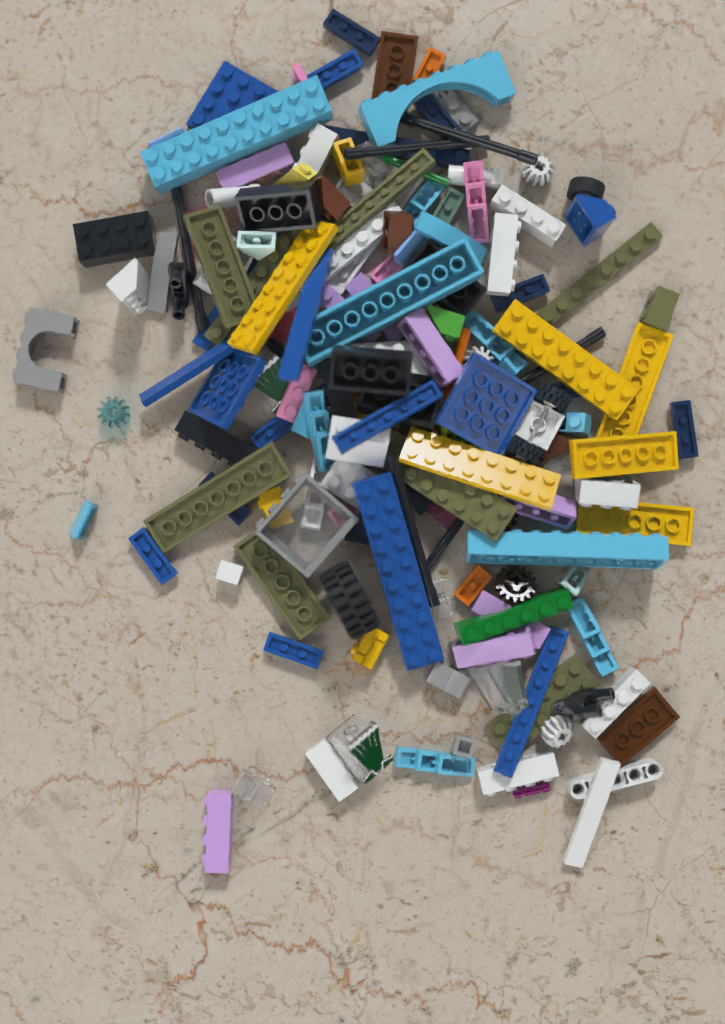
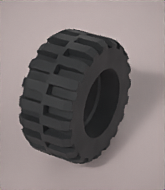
M342 561L320 573L318 578L351 639L356 640L380 626L381 622L348 561Z

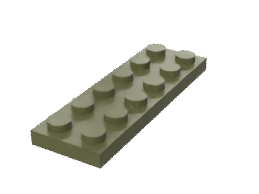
M219 204L185 214L183 216L185 225L225 329L237 326L256 298L222 207Z
M253 532L233 546L299 640H302L332 618L297 568Z
M573 654L555 669L526 744L541 733V727L545 725V721L550 719V716L555 717L557 713L554 702L556 700L567 698L571 693L582 688H597L600 685L576 654ZM519 704L507 707L485 725L502 747Z

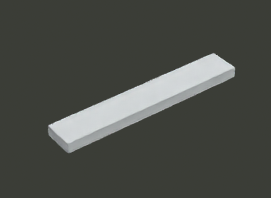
M600 757L563 858L564 864L583 868L621 766L619 761Z

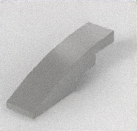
M159 231L151 271L147 310L167 312L169 293H171L168 265L171 262H176L178 234Z

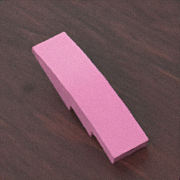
M483 161L464 162L469 235L478 243H488L489 230Z

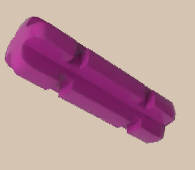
M540 781L539 784L536 782L535 785L529 787L522 785L520 788L518 786L516 790L512 791L513 797L518 799L522 798L523 795L527 797L540 794L541 791L543 793L549 792L550 784L549 782Z

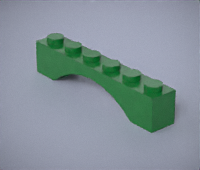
M560 586L545 591L533 599L514 607L490 614L470 617L455 622L453 625L458 641L463 646L573 609L574 607L569 590Z

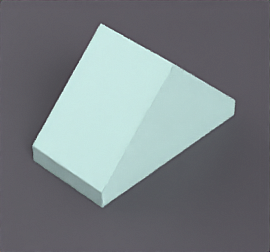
M238 231L237 250L257 260H261L275 251L277 232Z
M569 567L555 583L568 589L571 596H576L590 573L583 567Z

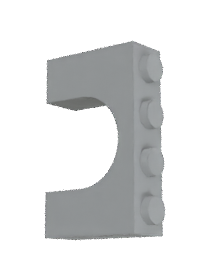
M29 307V311L25 315V329L20 337L21 347L16 354L17 365L12 372L13 382L22 386L64 394L67 375L59 371L41 368L35 360V348L41 339L49 335L76 339L80 321L74 316Z

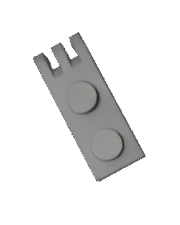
M453 90L437 91L438 95L436 93L433 94L434 98L464 132L470 131L478 124L476 117Z

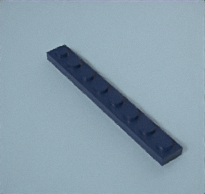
M322 125L337 133L340 137L339 141L351 137L355 147H372L367 132ZM396 137L395 144L417 143L422 141ZM461 148L429 151L428 153L436 161L435 166L448 168L449 165L463 166L464 162H469L471 150ZM416 153L389 156L408 161Z

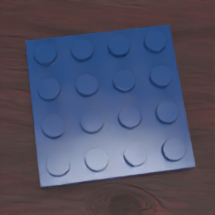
M224 60L186 122V125L190 129H194L279 91Z
M237 349L214 364L188 411L228 431L229 427L233 425L237 413L244 406L248 394L254 389L259 375L263 373L267 361Z
M472 352L435 423L480 449L503 456L538 390L480 354Z

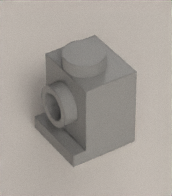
M462 733L454 735L451 747L452 754L472 759L476 739Z

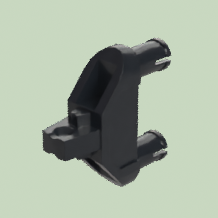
M171 262L168 265V275L172 295L171 303L174 307L173 317L176 320H182L185 317V309L189 305L188 268L184 263Z
M595 687L582 688L571 693L567 698L556 700L554 707L557 714L568 715L569 719L574 723L584 722L588 718H602V706L596 704L599 701L614 700L615 691L613 687L597 689Z

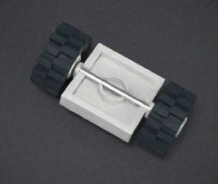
M546 383L539 385L534 400L531 402L506 449L509 455L533 466L538 465L544 453L543 450L547 452L565 418L562 414L565 413L572 400L571 396L563 392V390H559L557 387H553L550 384L547 385Z

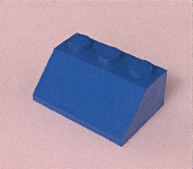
M578 194L574 197L563 217L583 247H586L603 236L617 216L614 207L608 204L606 200Z

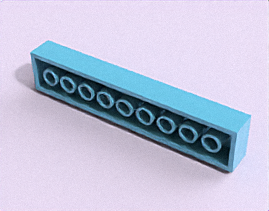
M315 75L145 149L140 153L154 187L159 194H162L176 186H181L216 171L222 166L232 164L257 151L264 150L276 143L312 129V127H316L317 123L322 125L333 120L332 109L319 78Z
M466 237L317 314L305 357L309 367L330 358L333 345L348 346L349 344H356L401 321L412 312L420 308L424 309L428 305L481 279L484 270Z
M474 528L468 531L466 538V563L660 569L669 560L668 537L657 533L642 536L641 533L622 535V533L613 532L610 535H602L601 532L582 534L580 531H572L570 534H565L562 531L542 533L541 530L523 532L522 530L515 529L511 530V532H503L497 542Z

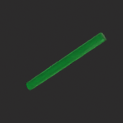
M389 155L377 157L378 160L398 168L405 163ZM429 171L422 176V178L448 187L450 183L449 179Z

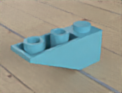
M565 412L562 414L565 418L556 434L590 436L592 416L587 413Z

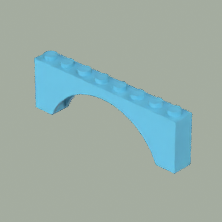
M499 50L493 53L488 51L477 59L470 58L459 66L457 64L452 65L444 72H434L430 77L426 79L419 78L408 86L403 84L390 93L385 91L377 98L363 100L359 106L358 113L372 147L394 145L398 123L403 114L417 100L430 93L442 90L467 91L482 97L494 107L511 101L516 91Z

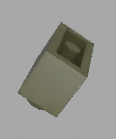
M658 286L654 291L651 290L646 299L649 302L647 308H643L639 317L642 319L641 323L665 331L680 294Z

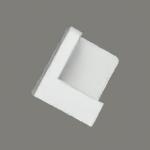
M221 560L215 578L240 585L246 566Z

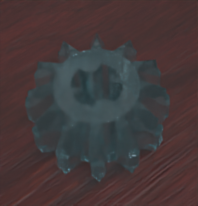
M115 396L114 399L107 397V403L101 401L103 408L99 407L97 410L102 412L98 415V418L103 419V425H108L109 428L113 429L114 426L121 428V422L127 424L124 418L131 417V415L126 413L130 410V407L125 406L126 401L124 399L120 400L118 396ZM113 409L117 410L115 412V416L111 415V413H113Z

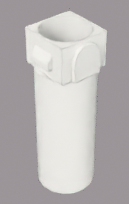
M448 166L447 179L450 180L449 185L465 186L463 166ZM483 168L485 188L498 190L503 184L504 169Z
M260 184L207 189L205 192L206 205L208 208L219 204L222 208L236 207L234 197L240 188L258 187Z

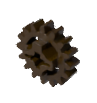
M508 565L507 570L502 567L500 573H497L494 581L496 586L495 592H500L499 598H506L505 603L510 600L512 605H515L517 601L519 604H522L524 600L528 601L534 596V590L537 587V584H535L536 577H531L532 571L526 572L525 566L519 569V565H516L515 568Z

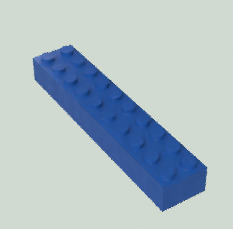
M391 472L351 482L405 668L407 671L445 660Z

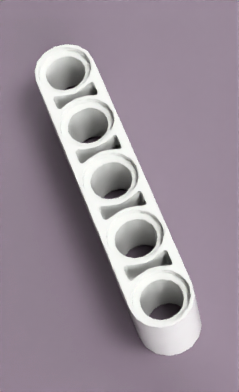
M652 758L626 763L619 768L618 779L614 782L611 791L656 780L662 776L663 768ZM654 764L655 770L649 773V766ZM636 769V775L630 778V771ZM595 772L572 777L567 781L566 789L575 799L586 797ZM580 784V790L573 792L574 785Z

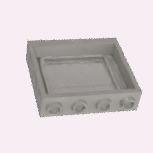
M305 472L303 475L300 473L293 480L295 485L291 489L286 488L280 495L282 500L278 504L275 502L267 510L270 514L265 519L262 517L254 525L257 528L254 533L309 578L356 524L359 518Z

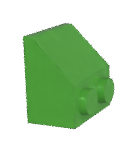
M428 305L426 314H428L431 322L439 331L447 346H455L466 316Z

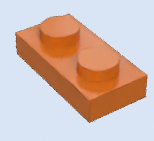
M429 47L413 78V82L419 78L426 79L434 72L440 71L446 59V54Z
M476 565L453 595L466 606H469L492 579V576L479 565Z

